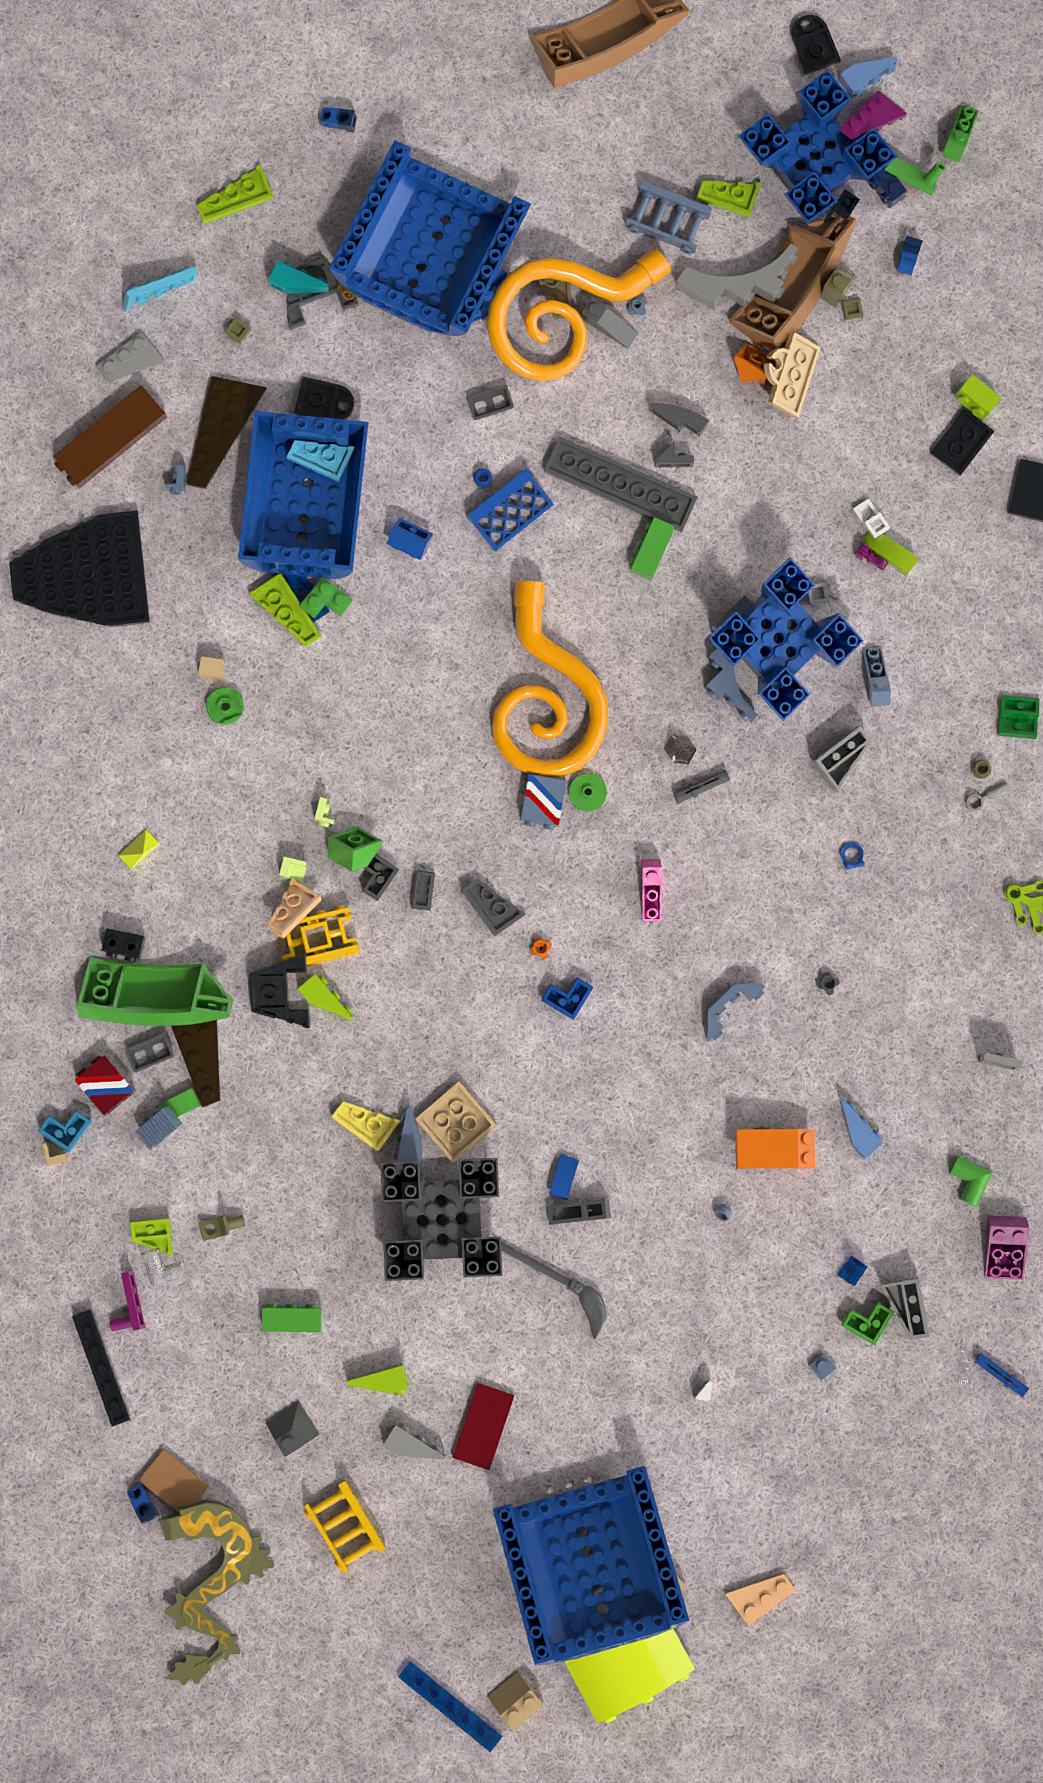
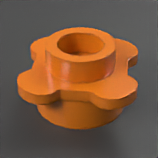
M536 937L530 953L546 959L552 944L550 941H544L540 937Z

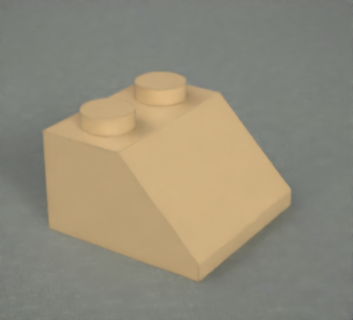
M518 1671L488 1696L497 1712L512 1731L543 1706V1701Z

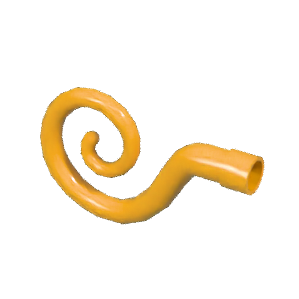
M654 247L635 261L631 268L616 278L570 260L546 257L526 261L504 278L497 287L489 304L486 326L490 344L498 358L510 370L523 378L535 381L557 380L570 373L580 363L587 346L588 334L585 322L577 310L560 301H540L532 306L525 318L527 333L534 341L540 344L548 342L549 335L537 327V320L539 316L549 312L560 314L566 318L572 326L574 335L569 353L561 361L545 365L529 362L521 357L512 347L506 331L508 308L512 299L522 287L531 281L549 278L569 282L605 300L621 302L628 301L639 295L650 285H655L671 272V267L661 252Z
M536 581L515 582L514 587L517 638L528 653L567 676L582 691L589 705V723L580 744L569 754L559 759L542 760L524 754L508 735V716L513 708L521 700L527 698L541 699L553 708L556 714V721L553 726L547 728L538 723L530 726L532 734L542 739H553L563 733L568 724V710L562 699L552 690L540 685H523L512 689L506 694L494 711L492 722L493 739L502 757L514 768L532 775L549 778L563 777L580 770L597 753L608 727V698L599 678L579 658L555 644L542 633V608L544 607L545 584Z

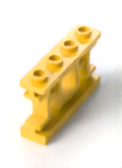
M345 905L334 907V911L326 913V910L315 912L314 916L308 917L306 915L296 925L307 923L308 926L300 927L302 937L292 940L290 932L286 935L290 954L282 955V960L285 961L296 957L294 947L305 945L307 954H315L306 957L307 966L360 954L357 938L347 939L343 922L352 920L349 907L345 908ZM345 914L344 917L338 918L340 926L338 929L329 931L327 921L319 923V920ZM324 927L328 944L309 948L306 931ZM342 936L344 945L352 944L349 947L326 952L327 949L333 948L331 938Z

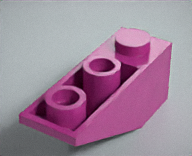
M641 859L642 921H662L661 859Z

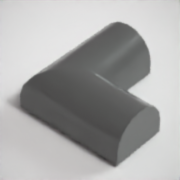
M375 854L368 866L363 868L372 876L362 889V892L378 901L399 869Z

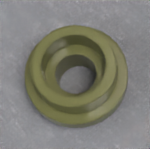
M978 760L972 766V773L978 779L987 778L991 773V766L985 760ZM979 766L984 767L985 771L983 773L978 771Z

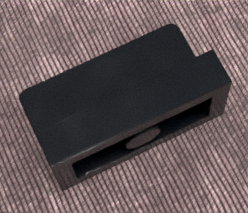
M844 189L837 199L838 202L832 206L824 221L827 222L833 212L847 220L860 199Z

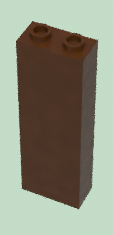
M140 385L53 456L56 460L54 465L60 472H66L68 475L66 479L72 486L77 485L80 489L164 421L167 416L144 387Z

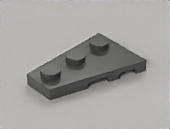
M475 879L461 889V892L494 937L526 915V913L518 910L512 903L496 894L493 889L479 879Z

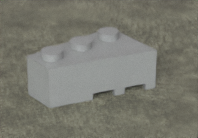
M856 726L811 760V762L832 790L839 791L841 785L852 772L851 770L860 760L872 740L861 726Z
M920 1278L881 1284L882 1290L909 1339L930 1337Z

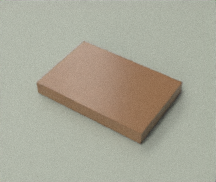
M165 1449L162 1450L139 1479L142 1484L177 1512H180V1506L196 1503L209 1487L208 1484Z

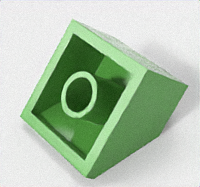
M355 827L328 837V858L349 871L355 872L368 866L381 847L382 840L360 827Z

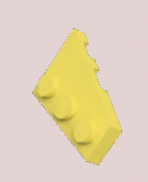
M342 1102L331 1117L376 1152L381 1149L401 1122V1120L392 1119L346 1102Z

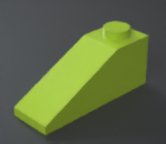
M403 1365L346 1381L349 1386L394 1393L395 1396L406 1393V1389L409 1388Z

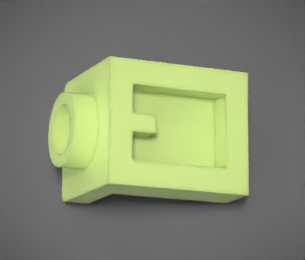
M320 797L314 820L318 822V826L329 828V825L334 826V820L324 818V815L328 816L330 804H327L328 799Z

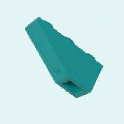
M277 261L268 279L270 287L285 294L327 293L330 290L329 284L323 278L317 277L316 279L310 276L309 272L303 269L299 271L293 268L292 264L285 261L283 263Z

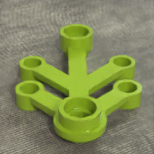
M1038 880L1034 884L1020 887L1017 884L1008 885L1004 890V897L1008 902L1013 903L1016 913L1015 922L1020 926L1027 923L1028 919L1023 914L1022 902L1028 907L1033 923V933L1036 935L1042 934L1043 924L1040 922L1038 912L1043 914V895L1031 899L1024 894L1033 891L1042 892L1043 888L1038 890L1036 884L1041 883L1043 885V881ZM1012 890H1015L1017 892L1016 897H1012L1010 895V892ZM1019 916L1024 917V923L1018 921ZM1039 925L1042 928L1041 932H1036L1035 926Z

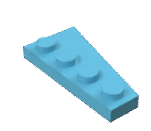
M185 267L176 274L172 275L169 273L157 281L150 280L143 286L129 288L126 291L122 305L124 311L131 310L130 306L139 303V305L147 303L146 301L153 295L157 298L168 292L169 288L175 290L195 281L198 275L196 268L192 267L189 269Z

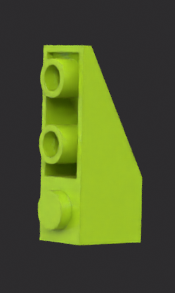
M314 974L298 988L312 1006L347 1020H353L351 1017L353 1012L347 1005L342 1006L339 1003L341 998L334 990L331 992L326 987L328 983L322 975L317 977Z

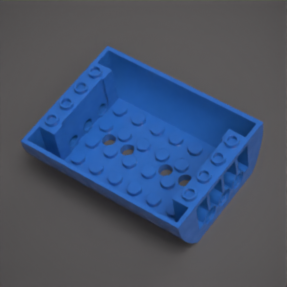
M255 411L238 560L243 565L259 572L316 578L323 577L327 579H340L352 574L369 422ZM294 441L316 442L324 445L334 444L342 447L352 446L355 449L340 481L337 482L288 460L287 455ZM311 479L313 485L309 488L304 487L303 481ZM302 515L309 517V522L306 524H301L298 520ZM299 534L307 536V540L302 543L298 542L296 538Z

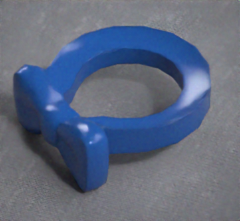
M856 843L846 844L841 850V859L846 864L845 869L864 867L862 847ZM848 848H855L859 851L860 856L856 863H851L846 859L845 851Z

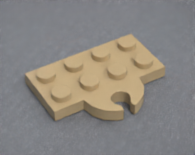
M795 332L789 333L785 349H775L767 355V358L775 359L776 367L774 368L772 364L766 363L764 364V370L768 381L773 385L768 403L793 418H799L821 348Z

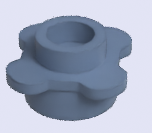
M634 297L628 300L630 303L628 313L630 315H644L646 313L645 304L647 300L645 297Z

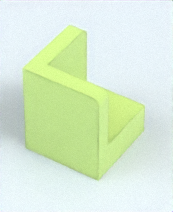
M283 857L279 876L303 882L307 862Z

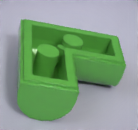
M957 1156L949 1174L966 1181L959 1200L977 1207L993 1172Z
M876 1302L868 1318L849 1309L841 1326L871 1344L876 1345L894 1311L879 1302Z

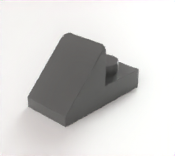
M674 441L656 459L655 468L693 467L694 455L679 453L678 456H675Z

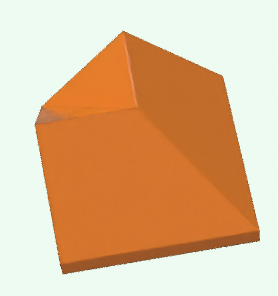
M746 342L734 357L741 381L745 383L756 380L764 385L767 381L764 364L770 363L775 368L776 361L775 359L767 358L768 354L749 342Z

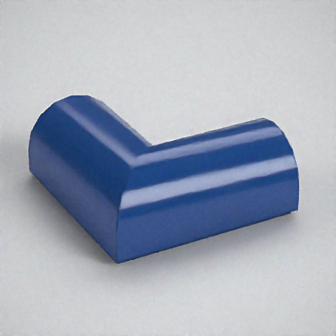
M578 977L568 993L550 984L541 1001L574 1020L594 987Z

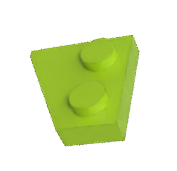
M170 1217L130 1222L132 1242L167 1253L169 1256L173 1255Z

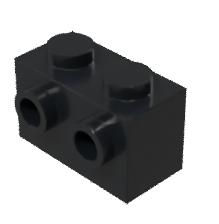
M106 928L101 951L106 953V957L117 959V955L125 957V961L136 962V959L141 960L146 937Z

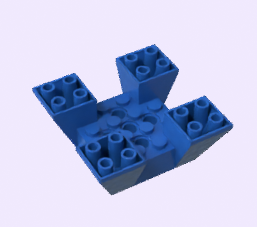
M826 70L798 91L804 117L784 132L768 113L738 135L760 165L773 168L790 189L784 195L807 224L838 202L832 193L850 179L868 180L897 158L896 154L875 128L855 142L839 131L841 126L836 121V118L851 98L829 70ZM805 141L807 145H801L799 142ZM825 145H832L833 148L829 149ZM815 155L819 159L814 160L810 156ZM801 166L804 168V170L799 171L796 169V167ZM822 170H828L830 174H824Z
M791 557L762 584L761 596L741 616L735 611L708 637L733 666L742 659L758 677V694L782 721L810 695L794 675L814 655L838 667L864 641L840 613L815 622L798 603L815 584ZM765 619L766 625L765 628H762L761 622ZM791 620V627L788 629L787 622ZM777 633L778 639L774 642L773 637ZM764 646L765 651L764 654L761 655L760 649ZM789 647L790 653L786 655V649Z

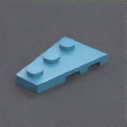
M295 440L287 455V459L339 482L355 447H342L334 444L324 445L316 442Z

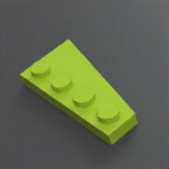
M261 164L255 167V170L249 174H244L240 180L233 184L230 183L225 187L226 189L220 193L216 192L196 206L203 224H207L274 198Z
M281 573L249 593L255 601L305 647H308L322 637L307 613L299 607L300 602Z

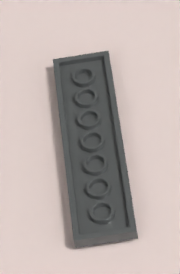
M562 437L558 438L544 469V472L645 517L652 520L655 517L674 525L675 530L680 532L683 531L698 498Z

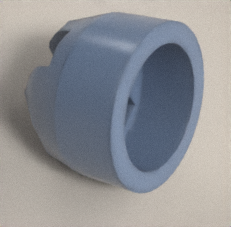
M721 1204L717 1207L715 1216L722 1221H728L732 1210L730 1206L726 1207V1204Z

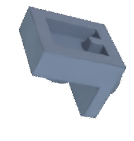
M176 465V471H173V481L176 484H165V488L170 494L179 495L181 492H186V468L184 465Z

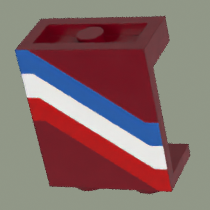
M99 1055L91 1062L92 1066L88 1069L83 1068L76 1074L75 1082L103 1116H107L136 1091L116 1070L107 1056L101 1057Z

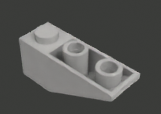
M402 1423L400 1426L395 1425L383 1446L399 1456L432 1459L445 1458L443 1449L436 1445L433 1447L426 1444L427 1439L419 1434L415 1437L409 1433L411 1429Z

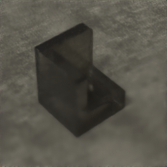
M677 734L670 736L664 748L673 763L689 765L697 750L687 736Z

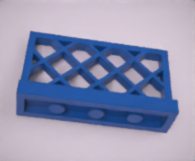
M526 468L466 517L472 522L491 548L497 551L554 504ZM528 481L534 486V494L523 493L524 485ZM512 494L520 495L519 506L508 505L509 497ZM523 496L533 497L532 508L522 507ZM536 497L543 498L548 505L543 509L535 508ZM497 506L505 507L504 518L494 517V508ZM508 507L519 509L518 519L507 518ZM521 509L532 510L531 519L528 521L520 520ZM482 518L491 519L490 529H482L477 522ZM493 519L504 520L503 531L492 530ZM506 521L517 522L516 531L506 532ZM492 532L502 534V542L497 546L491 540Z

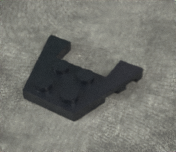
M306 954L249 973L251 1012L274 1019H282L287 1023L302 1025L304 1028H310V1009H289L287 973L307 972Z

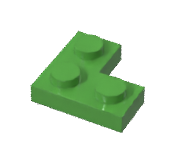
M322 577L299 607L313 618L319 614L325 605L341 616L353 600Z

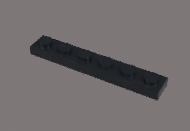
M89 1309L72 1316L111 1426L113 1427L131 1420L92 1310Z

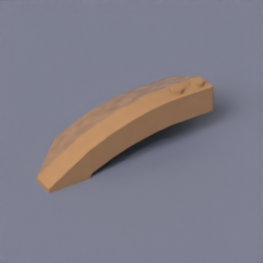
M615 0L580 20L530 36V40L546 77L553 87L557 88L603 72L634 56L668 32L686 17L690 10L682 0Z
M833 214L834 217L829 218L827 222L823 218L812 220L807 225L799 227L797 225L789 226L790 230L773 261L776 260L790 244L797 247L798 259L794 265H790L787 269L788 273L783 280L784 292L779 299L776 298L772 303L755 293L750 303L747 302L744 307L740 306L730 318L729 323L766 350L772 351L784 348L789 333L797 332L821 297L825 283L840 262L857 222L856 218L849 216L847 220H844L839 215Z

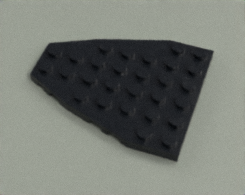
M138 510L95 516L94 519L88 522H82L77 527L40 542V545L9 562L13 600L55 616L109 627L150 623Z

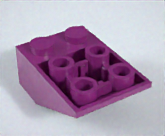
M988 1215L985 1278L1024 1279L1029 1237L1027 1217Z

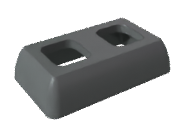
M507 385L495 387L467 397L474 420L501 413L514 407ZM502 395L506 405L496 408L493 398ZM485 401L488 411L478 414L475 403Z
M164 1033L125 1049L133 1072L141 1071L174 1056L167 1036ZM163 1043L166 1054L156 1057L153 1046ZM145 1050L148 1061L138 1064L135 1053Z

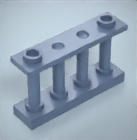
M642 181L639 193L642 194V200L634 219L627 218L625 227L632 233L637 234L640 232L676 246L683 253L695 254L697 245L693 244L701 221L704 219L709 220L712 208ZM653 198L658 200L660 205L650 227L640 222L649 200ZM671 205L676 207L677 213L669 232L665 233L658 230L666 208ZM688 212L693 214L695 218L686 240L675 237L684 214Z

